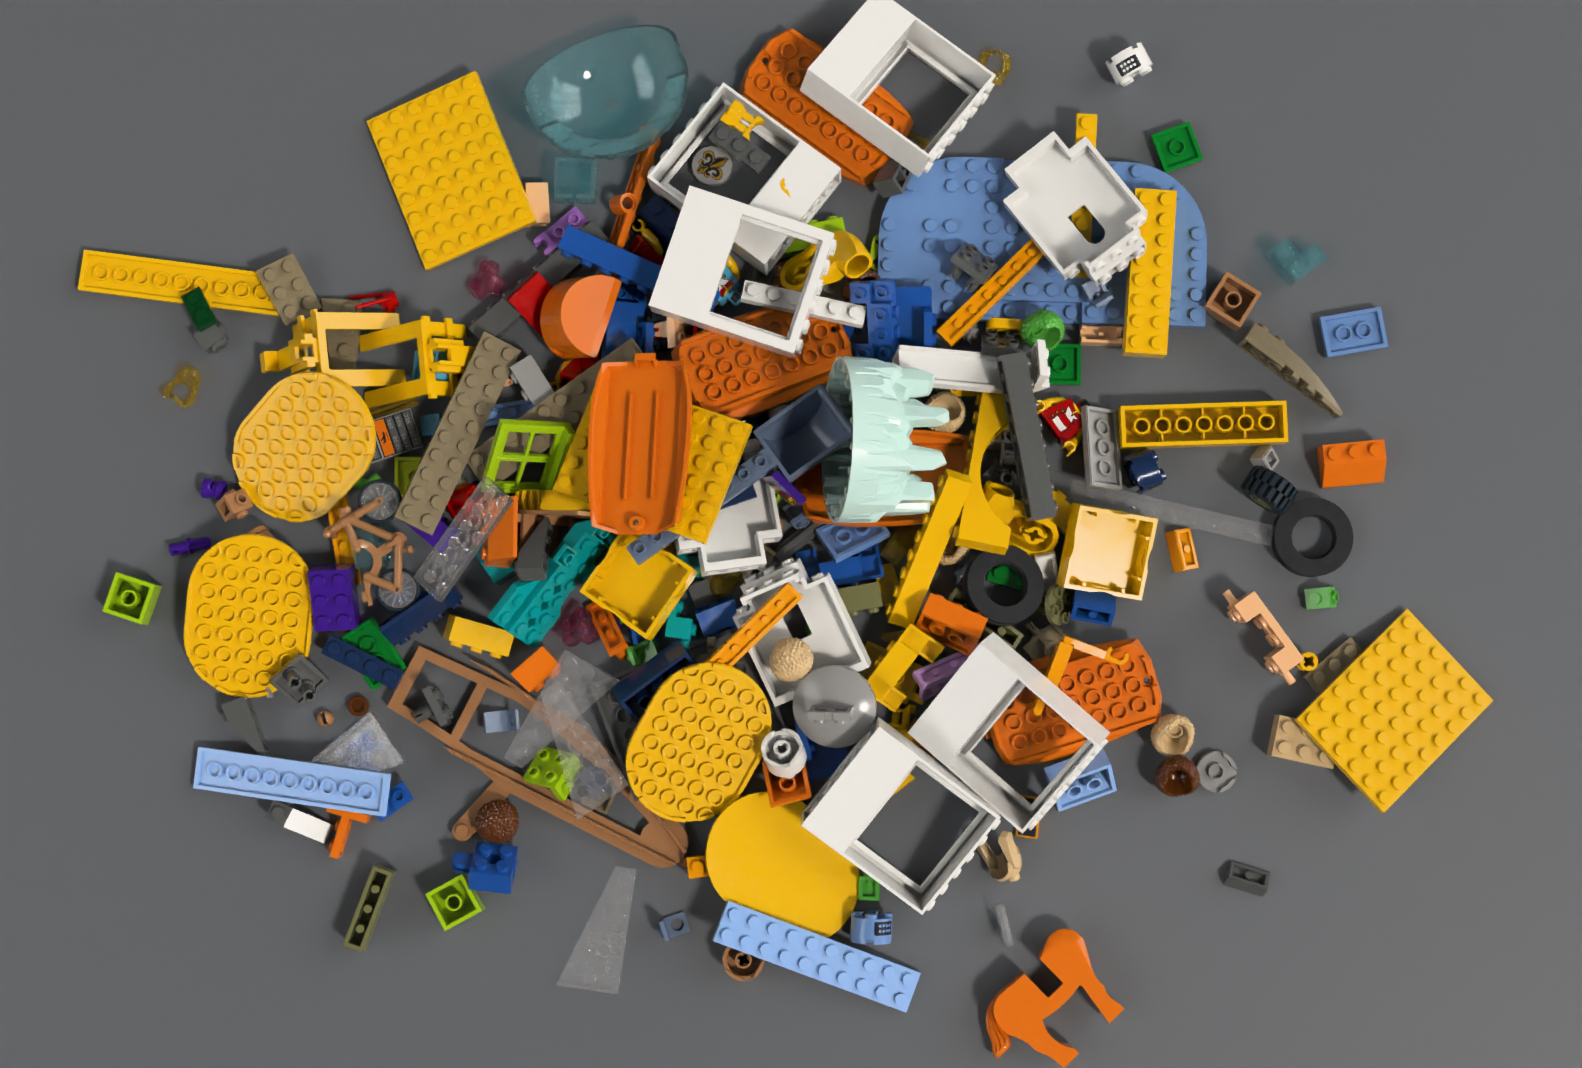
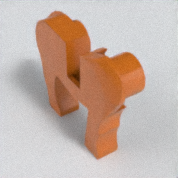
M1064 928L1052 932L1047 937L1042 951L1038 954L1039 959L1063 983L1047 997L1022 971L998 991L991 1001L986 1012V1029L995 1058H999L1011 1046L1010 1036H1014L1028 1043L1034 1050L1051 1057L1065 1068L1079 1052L1072 1045L1062 1043L1052 1037L1047 1032L1042 1020L1059 1009L1080 985L1108 1023L1112 1022L1124 1010L1116 1000L1107 994L1104 985L1096 978L1083 938L1077 932Z

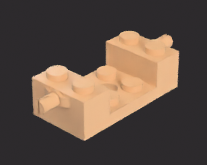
M1230 589L1226 590L1222 595L1229 602L1226 608L1229 610L1227 614L1234 623L1237 621L1238 624L1247 623L1254 618L1253 622L1257 628L1263 629L1267 634L1265 636L1267 642L1272 647L1274 645L1276 647L1263 657L1266 661L1264 663L1265 667L1270 673L1274 672L1283 676L1288 685L1293 684L1296 680L1289 670L1304 660L1300 652L1255 591L1247 592L1236 599Z

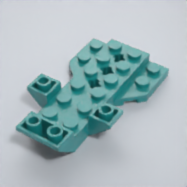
M591 520L575 523L550 555L546 580L525 582L519 580L514 582L487 617L522 642L536 648L560 617L561 606L565 599L576 588L580 580L584 583L587 581L597 567L594 564L595 560L600 557L605 547L610 548L618 535L592 527Z

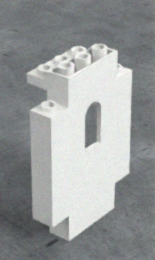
M1053 131L1004 169L1006 176L1017 188L1016 191L1003 200L1005 208L1064 280L1074 278L1080 272L1079 269L1082 268L1096 286L1104 285L1112 278L1111 275L1116 271H1123L1129 265V261L1133 258H1140L1146 252V242L1141 237L1140 229L1138 228L1147 220L1148 212L1086 136L1068 149ZM1085 206L1105 230L1104 239L1096 244L1088 242L1068 217Z
M758 439L747 441L743 451L746 461L764 449ZM763 478L753 484L757 498L719 511L706 545L682 536L674 540L677 555L698 552L702 577L763 569L767 564L763 544L779 542L783 534L775 491Z
M791 557L781 562L782 566L775 568L771 566L763 570L764 574L757 577L756 574H752L744 579L745 582L740 586L743 592L740 601L743 606L736 609L737 613L732 617L738 629L785 583L789 582L803 596L797 604L812 633L801 638V640L809 645V649L813 653L814 660L811 671L826 665L846 666L857 672L869 668L872 662L829 572L824 575L822 572L811 576L812 580H810L801 559L794 560ZM783 617L749 650V654L775 707L793 700L795 690L802 680L792 682L781 681L771 672L769 658L774 645L781 639L792 637Z

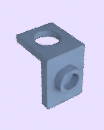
M518 709L484 712V733L520 730Z
M684 911L660 919V925L657 926L661 938L664 937L665 942L670 941L672 937L691 931ZM676 918L681 919L684 923L683 928L679 931L674 930L671 925L672 921Z

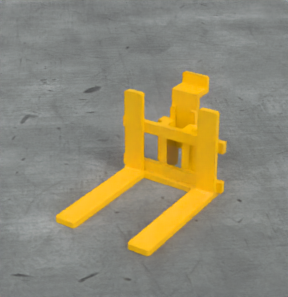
M317 309L310 310L311 317L305 319L304 315L297 317L298 323L292 326L293 339L288 341L287 347L278 351H264L260 353L262 373L282 372L287 369H291V374L310 372V369L315 367L316 364V372L335 376L351 387L392 386L406 382L404 369L330 370L328 362L326 329L383 330L400 325L398 313L318 312ZM311 346L313 357L308 356V348Z
M421 316L420 320L360 335L359 344L361 352L417 338L420 379L365 392L364 398L367 407L373 408L428 395V399H437V396L452 397L458 384V374H463L475 349L474 346H464L463 340H454L467 339L466 325L453 324L452 318H443V323L430 321V316ZM433 351L447 352V360L434 362ZM435 373L449 374V382L436 381Z

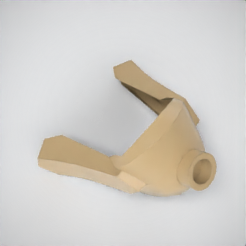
M1003 830L1000 834L998 843L1003 852L998 856L994 854L986 841L981 847L978 845L976 849L987 864L993 879L999 882L1006 880L1014 882L1021 878L1019 872L1022 867V858L1018 847L1014 843L1012 832Z

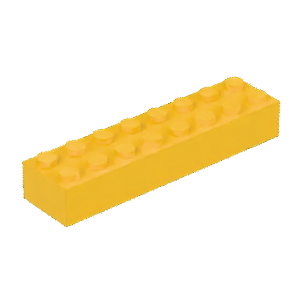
M1135 188L1132 193L1148 212L1146 222L1138 227L1147 248L1140 258H1133L1128 262L1129 265L1127 266L1122 356L1163 359L1167 355L1177 191Z
M1286 401L1120 406L1117 409L1120 450L1143 449L1145 447L1148 449L1283 445L1288 442Z

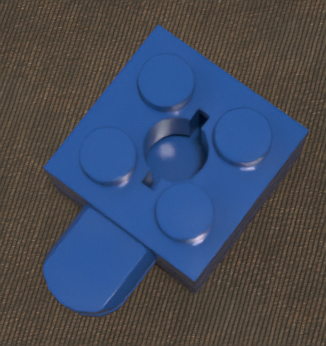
M477 842L474 853L456 852L452 856L453 871L469 874V889L511 894L518 867V846Z

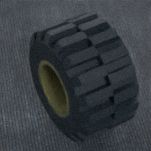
M1256 465L1240 486L1243 493L1250 500L1277 515H1285L1299 494L1296 488L1284 477L1266 467Z

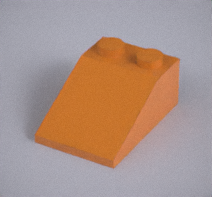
M763 757L761 758L771 808L812 798L806 763L799 773L793 778L787 779L773 775L767 769Z

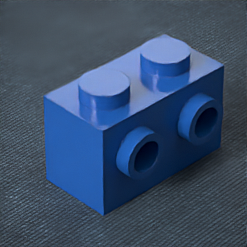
M1075 589L1071 602L1070 619L1111 626L1116 612V596L1109 593Z
M732 595L693 609L704 637L707 635L708 637L715 636L720 633V630L725 628L733 629L737 627L732 617L737 613L736 609L738 607Z

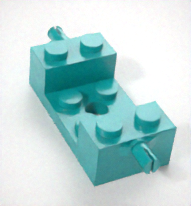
M698 552L694 553V555H677L699 571L694 579H701ZM680 599L667 618L665 637L680 639L681 643L688 650L692 636L696 637L698 625L694 624L695 620L679 617V614H683L684 602Z

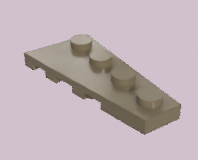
M321 298L323 312L362 313V308H355V305L362 304V301ZM326 329L331 370H356L360 330Z

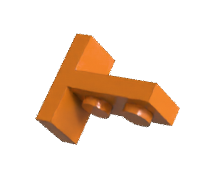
M327 808L326 812L342 816L335 825L334 830L337 833L335 839H332L329 844L328 851H331L329 857L336 859L342 857L353 820L368 823L372 815Z

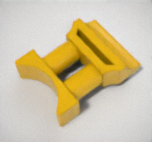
M736 99L720 119L730 128L741 132L742 136L749 141L752 129L764 124L763 118L758 115L756 118L746 111L744 105ZM742 119L749 123L750 126L747 127L744 124H742Z
M908 705L904 709L898 707L895 713L892 712L891 723H889L891 727L910 741H912V736L908 734V731L911 729V726H909L911 713L915 714V705ZM901 712H903L901 724H899Z

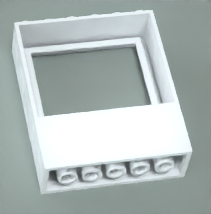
M867 0L807 69L800 91L919 178L923 172H929L935 159H939L945 151L944 148L947 145L950 146L954 141L956 133L963 130L967 120L972 118L977 112L978 106L985 103L989 97L988 94L995 86L992 82L996 75L894 0ZM907 51L968 94V97L924 150L862 106Z
M724 82L720 87L717 86L713 90L710 100L700 106L697 116L687 122L684 132L682 134L679 133L675 137L672 147L662 153L659 163L656 166L653 165L647 173L651 191L681 212L686 196L670 185L669 182L736 99L744 105L746 111L756 118L758 115L764 119V124L754 127L752 131L787 155L748 205L808 224L841 183V168ZM742 119L741 123L749 127L750 124ZM782 178H784V183L786 184L784 188L788 189L790 197L780 187ZM741 220L731 250L767 276L794 241L795 237Z
M689 185L649 302V307L654 313L795 359L796 354L800 355L804 344L801 338L803 334L807 335L810 327L808 317L809 315H814L817 306L815 297L821 294L824 280L821 279L823 275L827 276L830 268V260L828 258L830 255L834 256L837 240H834V233ZM741 220L817 245L787 337L710 312Z
M993 632L980 642L908 731V734L1023 834L1027 828L1032 830L1108 743L1106 737L1110 732ZM1025 687L1029 688L1087 738L1085 743L1032 804L972 753V750Z
M877 717L869 732L857 742L801 813V826L923 915L926 910L930 911L937 896L945 893L949 886V881L952 878L955 879L960 874L961 866L973 858L974 850L978 845L981 847L988 838L986 835L990 830H995L1001 822V816L952 771L881 718ZM915 766H918L979 812L921 886L857 840Z

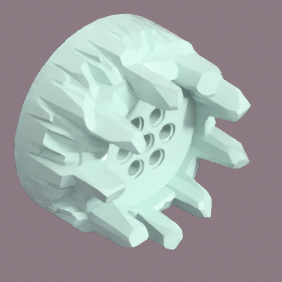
M838 356L835 359L826 389L852 424V440L821 462L824 501L827 514L833 523L877 522L882 516L915 515L929 512L931 501H934L935 497L933 484L922 482L921 477L909 473L910 471L934 470L946 465L947 462L940 450L912 445L913 442L909 436L913 428L942 426L950 420L949 411L946 408L924 405L915 399L930 395L933 388L934 374L915 368L900 367L897 364L873 358Z

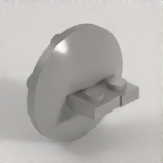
M826 665L812 670L801 680L794 693L793 714L797 725L810 740L825 747L842 748L857 743L869 732L876 717L877 703L871 685L860 673L846 666Z

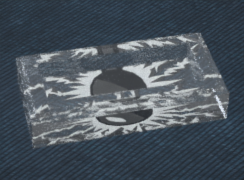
M1001 902L996 903L994 906L1005 947L1013 946L1014 943L1005 906Z

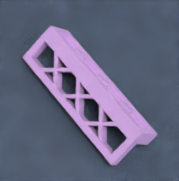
M957 652L933 664L913 671L912 677L920 687L919 698L921 701L938 695L946 686V682L950 681L969 656Z

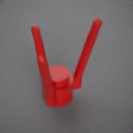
M387 290L379 293L349 296L350 300L379 297L377 300L355 305L356 309L381 303L383 309L387 308L382 313L396 312L395 307L399 306L395 291L390 292Z

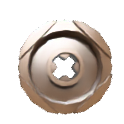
M726 946L722 958L723 966L729 976L739 981L750 980L758 976L762 971L765 960L746 954L749 961L741 963L739 955L743 956L746 953Z

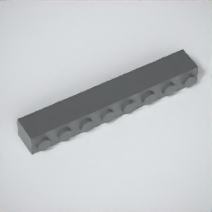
M593 221L589 224L586 222L579 228V230L606 242L609 240ZM554 249L549 253L548 259L544 263L540 262L533 267V272L529 276L520 278L514 289L505 291L499 302L490 304L486 308L484 315L475 317L470 322L469 330L478 340L484 331L500 339L524 318L506 298L536 270L553 287L558 282L569 279L584 265L579 263V259L572 257V260L560 255L561 251Z
M1025 351L1001 355L996 358L1026 521L1032 522L1057 517L1058 505L1053 499L1052 493L1054 491V484L1050 480L1048 472L1050 471V463L1045 457L1046 443L1041 436L1042 422L1037 415L1038 401L1033 394L1034 380L1030 377L1029 373L1030 359L1026 356Z

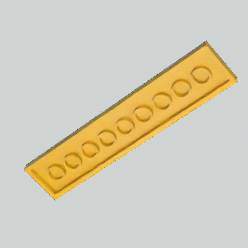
M92 250L83 251L78 284L79 291L185 305L181 296L200 287L211 308L279 317L254 271Z

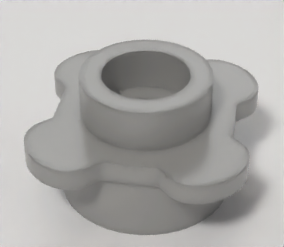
M977 325L971 327L963 335V340L970 342L971 345L978 338L979 329Z

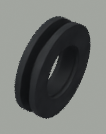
M1305 498L1292 503L1285 515H1278L1271 530V545L1277 560L1287 570L1303 577H1317L1335 571L1347 560L1353 546V529L1347 515L1336 504L1321 498ZM1304 517L1320 518L1331 530V547L1320 558L1304 557L1293 546L1291 537L1293 528Z
M1008 546L1005 555L983 551L970 562L963 577V594L972 612H979L988 618V624L1011 626L1028 618L1039 607L1044 594V579L1040 567L1028 553L1017 547ZM992 567H1009L1020 577L1023 586L1022 595L1014 605H998L986 594L984 579L988 570Z

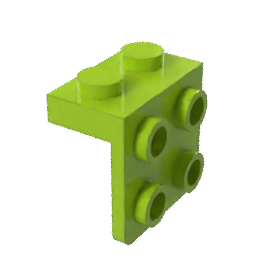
M542 746L524 774L523 779L526 783L550 788L558 800L565 801L578 777L581 775L584 766L574 753Z

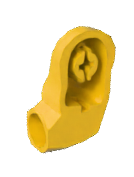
M844 230L833 232L834 240H837V247L834 256L830 255L828 258L830 260V268L827 276L823 275L821 279L824 280V285L834 283L844 276L858 278L872 266L873 259L870 253L855 235ZM812 243L804 251L792 257L784 264L780 273V281L785 289L802 292L817 248L816 244Z
M991 481L984 484L982 488L984 496L992 511L1004 524L1011 528L1009 546L1025 551L1032 558H1034V554L1054 549L1058 543L1059 533L1056 524L1051 519L1027 522L1024 505L1022 502L1014 499L1015 494L1012 489Z

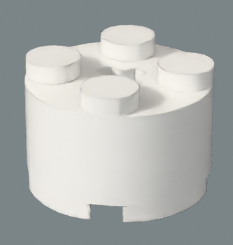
M787 728L776 732L772 731L762 741V757L767 769L773 775L791 779L802 770L806 763L807 754L802 740L795 731Z

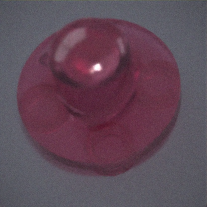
M483 260L481 262L479 272L469 284L473 297L482 300L489 293L500 297L506 291L508 283L506 279L498 276V263L492 260Z
M578 606L570 618L565 619L561 624V630L563 631L562 643L568 647H574L581 641L590 645L598 637L597 629L592 623L591 612L581 606Z

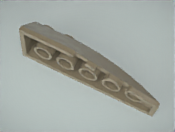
M1254 323L1237 346L1335 419L1343 414L1342 410L1312 369L1285 345V341L1282 338L1271 335L1268 332L1269 329L1263 324Z

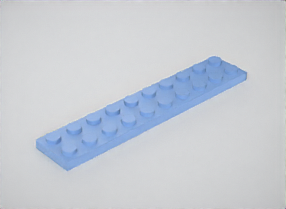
M198 747L193 788L386 816L391 774L209 747Z
M729 900L726 902L712 939L714 942L903 1012L908 1010L921 974L916 970Z

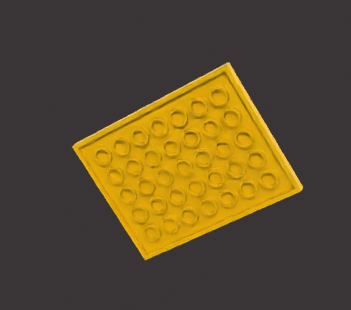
M476 71L366 121L425 270L434 269L537 222Z
M593 392L553 487V490L587 503H589L588 431ZM692 405L691 445L683 498L682 522L665 531L705 545L707 544L753 426L751 424Z
M1405 609L1294 720L1380 813H1384L1490 705L1493 699L1408 609Z

